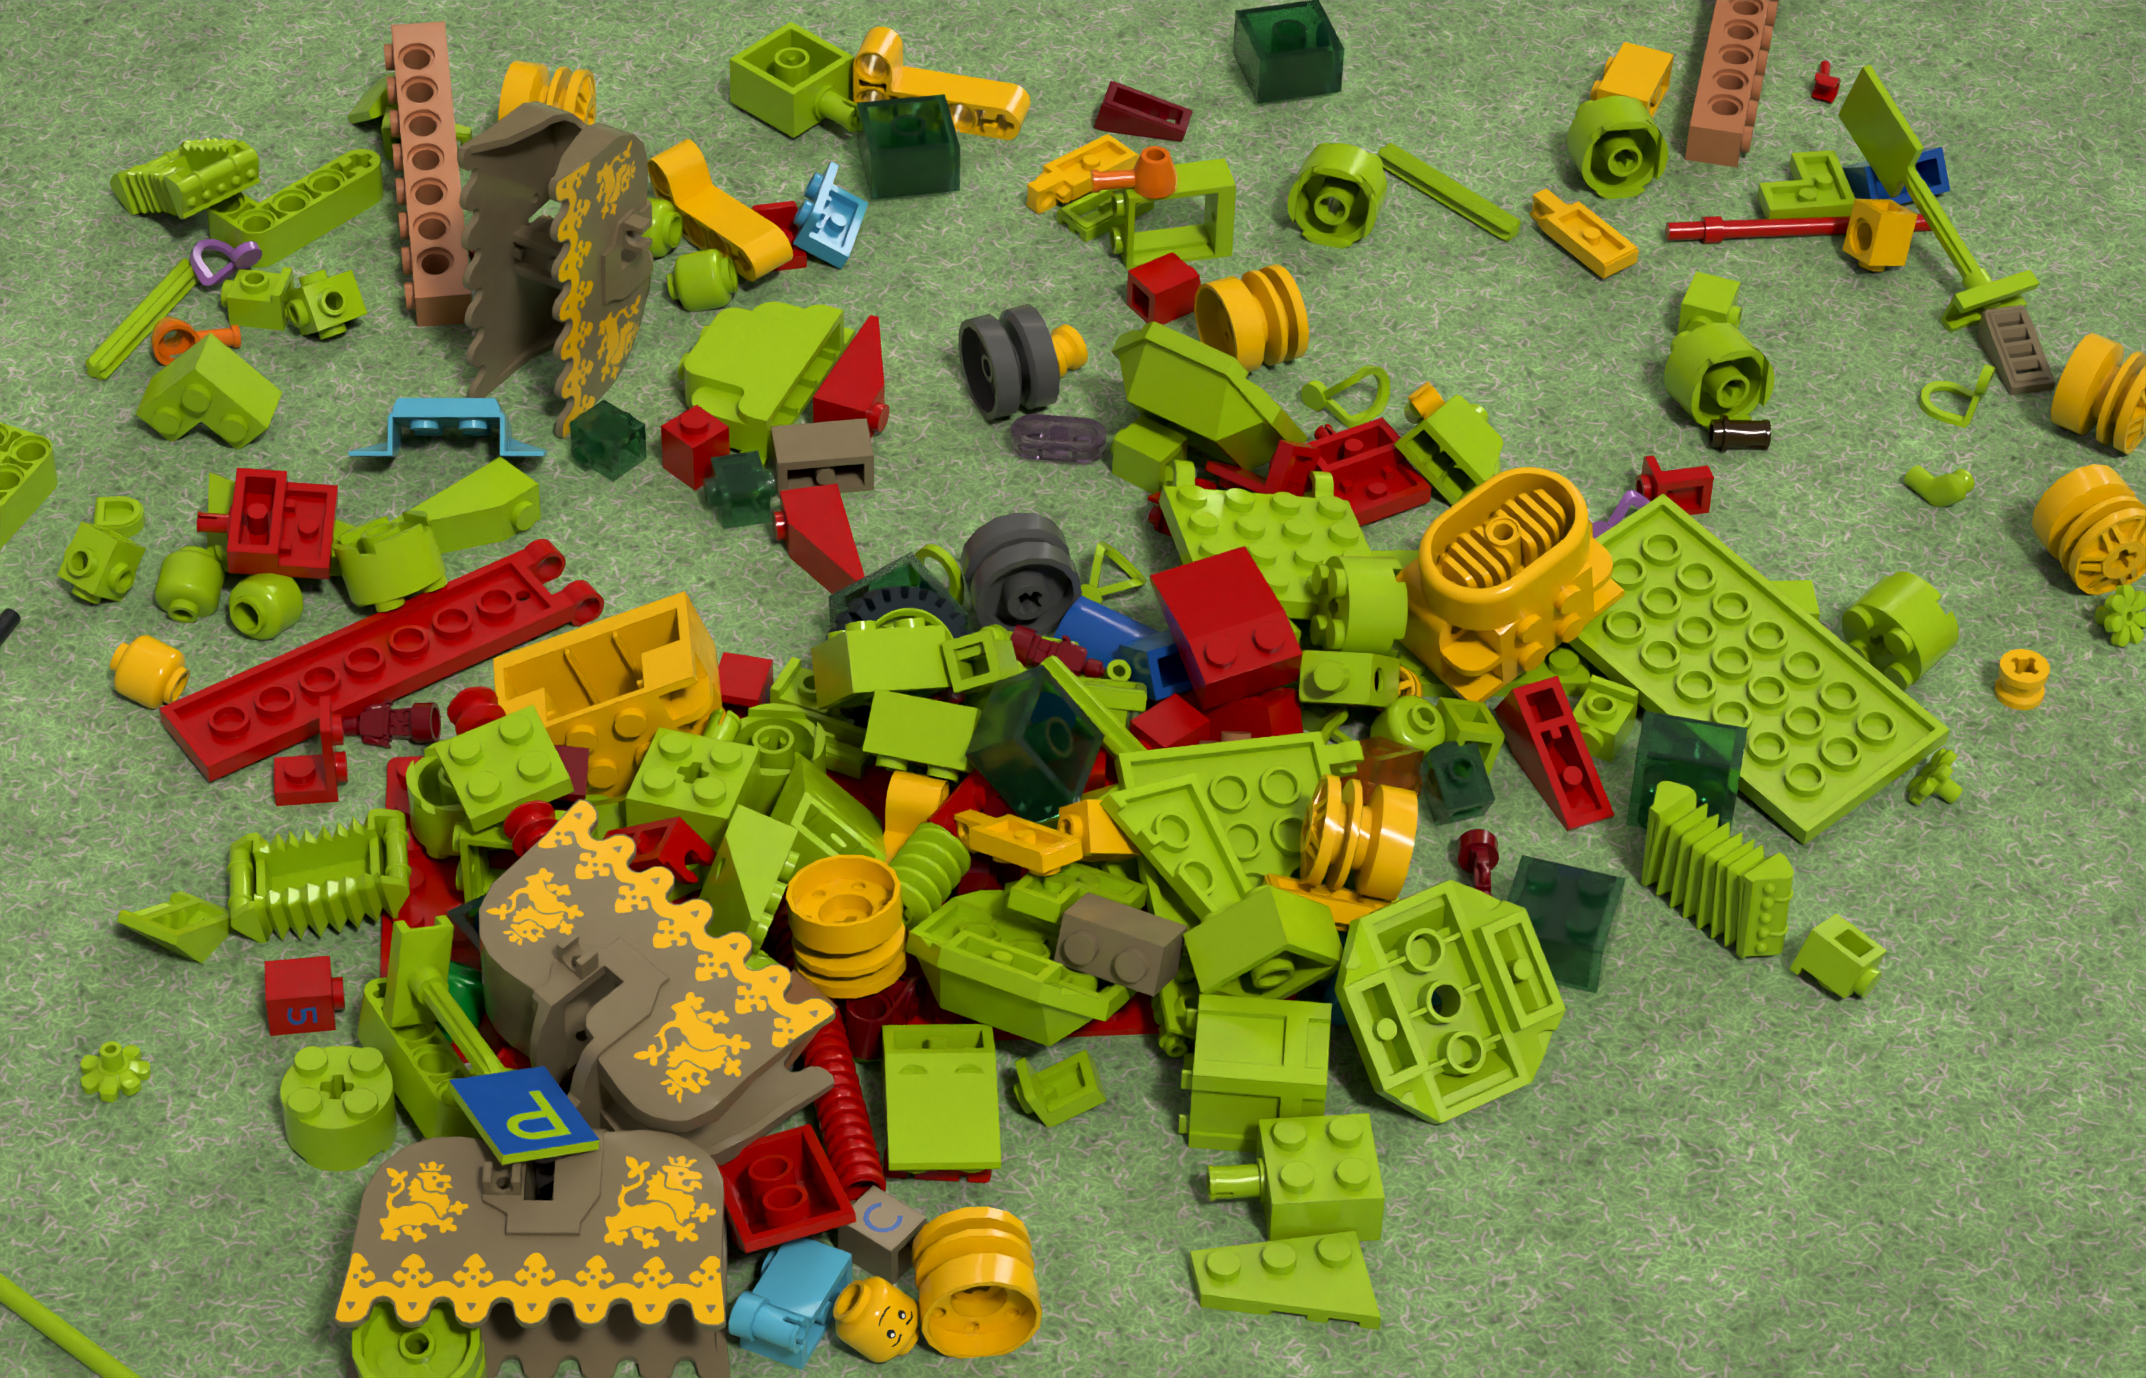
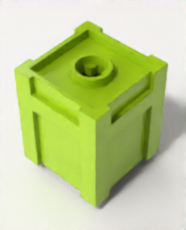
M1199 993L1198 1009L1187 1008L1186 1027L1197 1028L1195 1053H1185L1184 1070L1182 1069L1181 1089H1192L1190 1115L1179 1114L1178 1133L1189 1134L1188 1148L1256 1153L1258 1119L1324 1116L1332 1003Z

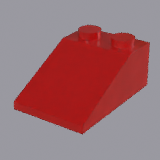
M1245 546L1150 575V583L1202 711L1298 681L1303 653L1284 608Z
M811 1124L760 1137L742 1149L739 1156L722 1166L717 1165L724 1183V1218L727 1222V1240L745 1253L857 1222L855 1211Z

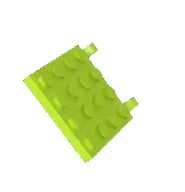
M1174 459L1171 461L1174 478L1173 481H1166L1165 486L1162 487L1159 504L1183 565L1245 546L1284 608L1288 618L1311 620L1313 615H1317L1319 607L1318 595L1314 594L1312 588V572L1315 565L1325 564L1332 556L1373 557L1349 501L1342 500L1333 495L1334 481L1330 472L1310 471L1309 477L1312 481V492H1304L1303 497H1299L1287 492H1277L1275 494L1250 493L1240 488H1232L1227 491L1203 489L1195 485V467L1192 461Z
M1321 731L1118 753L1114 765L1120 791L1195 772L1252 888L1262 886L1264 875L1268 873L1301 879L1300 835L1307 806L1312 800L1320 777L1324 774L1339 777L1355 775L1358 772L1356 764L1363 763L1364 757L1360 741H1345L1338 744L1324 745ZM1144 855L1136 857L1141 883L1148 886L1146 896L1148 913L1188 926L1187 931L1200 925L1201 920L1151 862ZM1354 869L1350 870L1342 886L1343 888L1356 890ZM1326 874L1321 882L1322 884H1327ZM1184 941L1182 952L1189 954Z

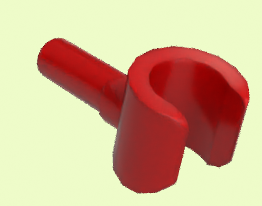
M1822 61L1819 72L1815 74L1814 80L1816 83L1811 98L1833 104L1838 95L1841 80L1840 78L1830 76V62Z

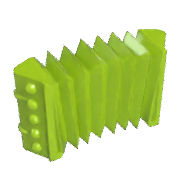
M189 138L183 141L177 149L170 152L165 151L162 156L115 173L110 179V186L131 215L141 212L146 214L150 211L152 213L165 212L174 216L178 215L180 219H185L260 183L259 157L255 149L242 140L238 142L237 139L227 140L222 138L218 140L217 138H205L201 141L199 139L191 141Z
M1662 781L1657 784L1654 804L1649 807L1641 884L1647 886L1657 881L1656 896L1670 892L1669 908L1682 904L1683 919L1696 914L1697 930L1710 924L1711 939L1724 932V946L1728 947L1736 941V954L1742 959L1747 956L1781 954L1784 948L1785 934L1789 930L1787 923L1789 904L1794 894L1792 889L1794 870L1787 857L1778 852L1765 858L1763 845L1754 849L1755 839L1742 845L1743 832L1730 837V822L1718 828L1719 814L1707 818L1708 803L1696 808V794L1690 787L1671 781Z
M371 809L363 826L353 816L349 830L337 821L332 837L325 826L322 825L317 839L305 828L300 842L290 830L286 843L278 832L271 844L257 832L249 833L239 838L229 846V864L227 866V872L230 875L228 907L230 908L231 927L257 941V943H267L273 929L283 941L290 927L302 939L308 924L320 938L328 923L341 933L347 919L359 930L365 913L378 923L382 908L393 919L399 918V910L410 894L409 877L411 875V868L408 865L407 851L409 834L406 831L405 814L398 810Z

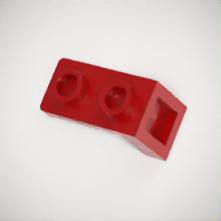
M1279 440L1277 449L1270 459V471L1267 478L1240 468L1235 464L1207 460L1205 470L1220 476L1218 484L1228 489L1240 488L1246 490L1248 488L1262 494L1287 492L1303 497L1304 492H1308L1311 484L1310 471H1315L1322 449L1307 443Z
M330 695L319 696L320 735L323 754L274 758L276 806L339 802L338 783L348 782L346 751L336 752V745H344L342 714H332Z

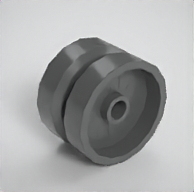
M1025 304L1006 309L1001 312L999 320L991 314L967 319L961 323L958 342L961 368L970 396L984 418L990 421L1015 414L1019 404L1027 410H1032L1056 403L1060 386L1057 355L1046 323L1035 307Z
M1011 513L1000 516L976 529L964 544L960 558L962 573L968 592L971 595L977 619L983 627L997 624L1003 626L1007 631L1013 632L1017 625L1038 630V635L1043 636L1058 628L1066 612L1082 594L1079 576L1074 562L1070 558L1064 534L1051 519L1036 513Z

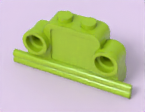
M776 301L760 304L753 311L739 307L726 308L717 314L710 325L703 327L698 342L691 352H686L682 356L678 367V378L685 381V402L687 406L692 408L698 405L729 427L730 448L741 450L729 468L732 476L743 477L753 482L757 480L772 458L771 426L793 425L796 423L854 338L855 330L844 327L843 309L824 304L802 308Z

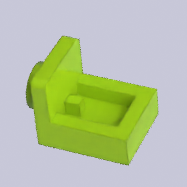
M1086 1049L1038 1073L1025 1057L1015 1061L1020 1082L1014 1084L1017 1099L1027 1114L1035 1112L1047 1128L1055 1127L1107 1101L1095 1060Z

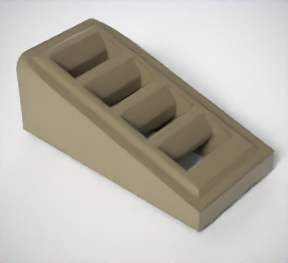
M2017 305L1984 310L1980 318L1977 339L1992 365L1996 367V372L2009 394L2016 395L2053 390L2055 379L2025 307ZM2031 369H2033V371H2034V372H2027V373L2016 374L2017 371H2024V370H2031Z

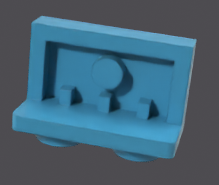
M831 161L824 173L821 175L815 172L806 186L803 196L809 200L804 199L794 217L793 223L799 226L793 244L813 254L816 258L842 269L850 256L868 202L833 184L839 165Z

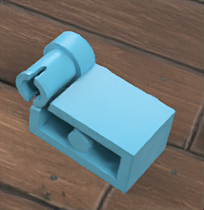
M807 1237L784 1242L778 1251L772 1250L767 1255L761 1269L760 1280L753 1291L745 1290L738 1297L730 1315L729 1333L740 1337L741 1348L803 1370L834 1319L833 1309L838 1296L852 1282V1254Z

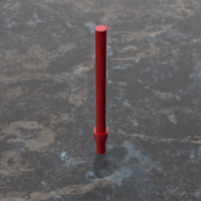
M1918 214L1913 232L1932 231L1922 214ZM1721 216L1701 217L1700 221L1667 222L1665 235L1667 240L1701 239L1703 244L1722 243L1723 239L1841 235L1847 233L1850 216L1722 220Z

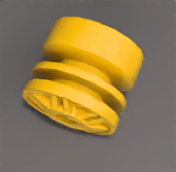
M515 60L510 64L504 78L499 102L498 121L521 104L538 101L570 112L580 118L586 125L594 124L596 120V84L594 75L590 70L579 68L572 75V71L568 67L560 66L550 81L548 67L544 64Z
M1273 264L1259 271L1256 269L1248 271L1242 275L1241 280L1235 276H1229L1204 283L1198 287L1195 294L1194 313L1200 342L1235 357L1248 372L1260 369L1262 362L1268 366L1282 363L1284 360L1287 362L1305 355L1309 341L1307 312L1297 284L1285 267Z
M2092 332L2086 335L2077 345L2065 366L2053 397L2051 422L2082 436L2087 434L2097 423L2096 440L2106 446L2113 441V447L2116 450L2128 455L2146 435V355L2136 351L2123 363L2124 347L2120 343Z
M2092 464L2077 468L2059 478L2043 494L2034 509L2031 523L2034 534L2047 551L2060 561L2062 569L2071 576L2072 581L2078 588L2090 595H2100L2116 590L2118 585H2130L2146 573V505L2136 498L2134 491L2111 467Z
M1322 775L1316 785L1312 800L1307 806L1300 835V878L1302 884L1315 887L1320 886L1326 874L1328 889L1341 890L1350 870L1354 869L1357 895L1395 901L1404 885L1413 853L1418 817V800L1415 791L1380 784L1374 789L1367 806H1363V790L1360 780H1348L1341 793L1339 776Z
M835 855L816 860L805 866L789 881L786 892L789 926L793 933L791 945L794 952L795 971L805 975L819 990L831 998L856 999L876 994L899 979L906 970L908 952H906L907 943L905 941L906 929L902 922L904 910L901 883L894 869L881 860L864 855Z
M988 1206L963 1207L939 1215L924 1225L914 1238L911 1257L915 1270V1285L919 1290L918 1307L921 1328L928 1344L942 1354L959 1359L1008 1354L1029 1342L1040 1328L1042 1306L1038 1282L1034 1276L1035 1263L1031 1254V1238L1024 1223L1007 1211Z

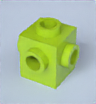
M322 269L299 277L301 287L286 291L289 299L287 302L289 318L293 325L300 329L302 336L318 332L322 340L347 331L344 322L368 314L352 270L328 277L326 270Z
M81 521L72 542L64 552L63 563L57 576L74 584L72 593L89 602L99 604L102 597L120 602L124 599L126 592L135 581L136 570L146 548L109 528Z

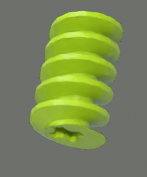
M931 822L920 823L905 845L901 847L888 864L889 867L895 870L901 883L904 910L902 922L905 929L912 930L939 909L951 894V890L955 889L961 877L971 867V857L961 841L951 835L944 827Z

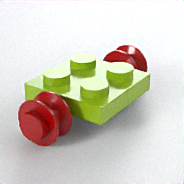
M483 686L469 687L460 691L447 708V716L450 722L455 725L457 736L434 745V748L474 833L504 821V832L512 840L514 852L522 857L558 821L555 819L553 806L548 802L574 792L572 781L534 705L506 715L504 709L498 705V697L492 689Z

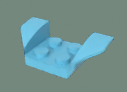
M397 398L393 406V412H390L388 416V441L348 451V456L396 457L401 447L402 427L410 428V430L414 431V435L442 436L443 428H458V430L463 431L465 436H490L491 428H500V457L547 456V450L512 438V426L503 408L495 398Z

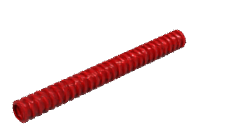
M787 885L771 922L770 933L773 937V945L776 948V957L779 960V964L787 967L792 972L795 970L794 952L791 945L793 933L788 921L786 904ZM828 997L838 1006L835 1010L836 1018L818 1031L801 1055L804 1058L805 1068L819 1066L833 1075L834 1088L813 1101L816 1108L817 1119L820 1122V1130L823 1134L827 1158L849 1201H857L873 1185L885 1192L886 1180L883 1176L882 1165L879 1162V1153L876 1150L873 1130L869 1123V1115L862 1097L863 1092L859 1085V1077L856 1073L853 1054L849 1047V1039L846 1035L839 1001L837 998Z

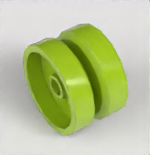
M379 1302L373 1307L369 1320L362 1326L354 1327L352 1330V1357L358 1372V1378H487V1355L482 1340L481 1327L471 1329L461 1326L456 1321L454 1308L450 1303H437L433 1307L427 1322L422 1326L409 1328L402 1326L397 1321L394 1306L391 1303Z

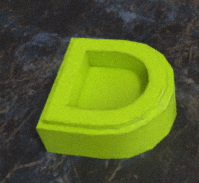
M125 496L96 497L94 525L109 528L126 538L138 534L144 528L146 522L144 509L138 500Z

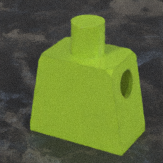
M1302 650L1299 702L1303 705L1316 704L1322 706L1385 709L1399 697L1400 658L1372 653ZM1376 670H1378L1379 674V684L1377 691L1375 690L1374 685Z

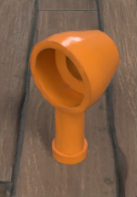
M1159 146L1145 148L1133 169L1101 172L1096 169L1090 171L1092 193H1100V190L1133 188L1137 194L1143 197L1157 199L1167 197L1177 189V171L1171 155L1167 149Z
M164 317L154 326L151 346L157 360L167 366L175 360L170 357L171 355L183 354L209 333H212L227 347L232 346V349L240 348L241 333L238 325H230L229 328L195 331L189 323L174 317ZM177 331L172 338H164L168 332Z

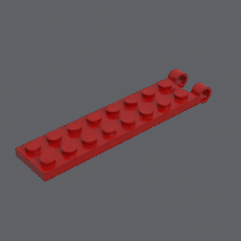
M537 539L529 543L523 550L449 581L447 585L438 590L422 593L405 601V604L396 609L378 612L159 708L161 723L207 780L211 782L319 734V696L330 695L332 714H342V719L346 716H359L365 706L383 703L386 699L393 701L563 624L571 622L575 626H582L597 619L602 613L604 599L586 580L573 581L564 587L563 590L551 594L543 584L558 578L562 574L566 560L563 554L548 539Z

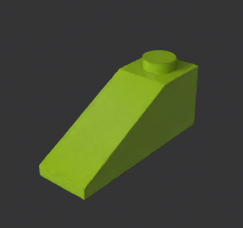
M498 457L409 511L417 510L427 513L441 554L502 542L520 531L528 530L536 521L541 519L539 484L502 457ZM403 514L390 522L398 523L405 521Z

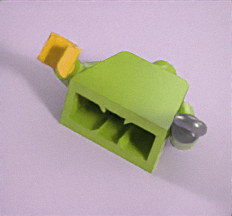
M1429 381L1425 382L1407 397L1409 401L1405 404L1404 415L1410 423L1417 425L1398 439L1394 445L1452 506L1486 480L1501 473L1499 456L1504 443L1502 437L1488 424V413L1482 406L1475 403L1469 404L1458 394L1445 402Z

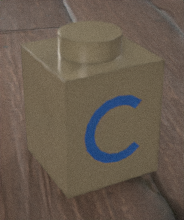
M873 1185L857 1201H850L855 1211L857 1222L837 1227L838 1249L851 1253L853 1264L873 1276L882 1277L894 1285L913 1266L911 1257L913 1240L922 1227L927 1224V1217Z

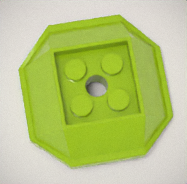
M1152 321L1145 324L1141 331L1131 330L1119 335L1111 350V353L1120 361L1127 401L1141 415L1188 437L1189 446L1219 460L1235 464L1240 468L1250 471L1270 461L1277 449L1279 440L1305 443L1308 438L1295 424L1293 419L1264 389L1246 379L1249 372L1235 357L1162 324Z
M1450 879L1350 922L1334 990L1375 1093L1428 1123L1441 1124L1532 1083L1545 1056L1553 1031L1557 1030L1566 1008L1526 908L1505 900L1500 901L1482 891ZM1434 991L1438 993L1442 1000L1440 1015L1432 1007L1431 998Z
M1019 880L1005 883L1004 890H979L953 897L909 931L906 952L917 957L940 1008L1049 1047L1093 1019L1105 1022L1138 992L1055 962L1054 956L1062 920L1058 924H1039L1025 918L1024 913L1007 908L1011 887Z

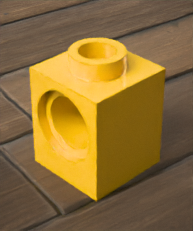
M1855 199L1842 250L1858 259V265L1867 270L1884 271L1885 266H1905L1918 214L1891 199Z
M1086 799L1059 808L1057 830L1079 837L1080 841H1082L1083 859L1078 861L1120 862L1144 855L1100 805L1102 800Z

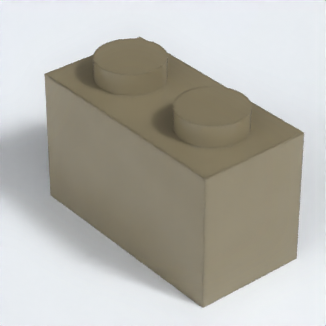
M867 418L771 426L772 465L778 498H780V491L835 483L838 484L840 493L874 490V454Z
M1088 892L1063 913L1054 961L1063 964V966L1154 997L1178 974L1185 941L1183 934L1187 932L1188 926Z

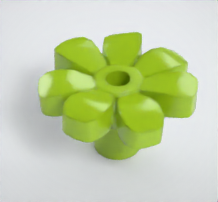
M2118 585L2116 587V595L2110 594L2105 601V606H2099L2096 609L2095 620L2098 625H2104L2106 632H2112L2111 643L2113 646L2125 647L2128 645V642L2137 645L2144 638L2141 628H2146V612L2141 611L2146 607V594L2144 591H2134L2132 585Z
M1941 748L1936 751L1931 757V761L1922 768L1919 776L1914 777L1909 782L1906 791L1910 792L1908 800L1915 805H1920L1930 794L1937 793L1947 803L1952 804L1963 791V788L1949 777L1954 771L1950 766L1957 759L1958 755L1951 749Z
M116 1041L105 1042L99 1048L100 1057L85 1055L80 1062L81 1072L84 1074L80 1078L82 1091L85 1094H93L99 1091L100 1100L105 1102H115L118 1099L119 1090L126 1096L138 1093L142 1089L140 1081L151 1077L150 1063L148 1061H140L142 1058L140 1048L133 1044H129L122 1049L121 1044Z

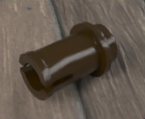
M1720 415L1719 419H1711L1709 445L1711 448H1719L1720 452L1723 453L1728 448L1768 450L1771 441L1770 421L1768 419L1729 420L1727 415Z

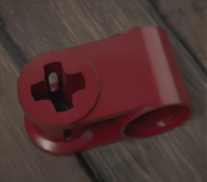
M916 972L913 975L903 973L894 984L876 994L856 999H847L845 1028L853 1056L863 1060H877L881 1058L882 1025H907L910 1020L914 1019L922 1005L927 989L925 974Z

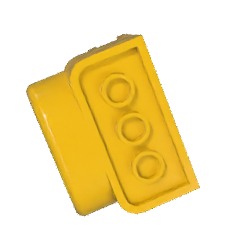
M1520 467L1498 473L1440 514L1428 526L1420 542L1419 557L1408 564L1396 576V582H1406L1408 595L1406 632L1404 639L1399 641L1461 700L1486 701L1524 671H1532L1543 662L1546 655L1561 643H1568L1574 640L1582 632L1586 624L1624 596V589L1611 579L1613 572L1612 556L1593 538V526L1589 520L1587 505L1578 488L1562 475L1543 468Z
M685 591L493 658L495 693L498 697V705L504 709L506 715L534 705L553 745L589 748L586 795H605L611 798L628 793L658 727L702 736L708 724L709 716L714 710L723 709V715L718 725H722L726 716V711L722 706L715 643Z

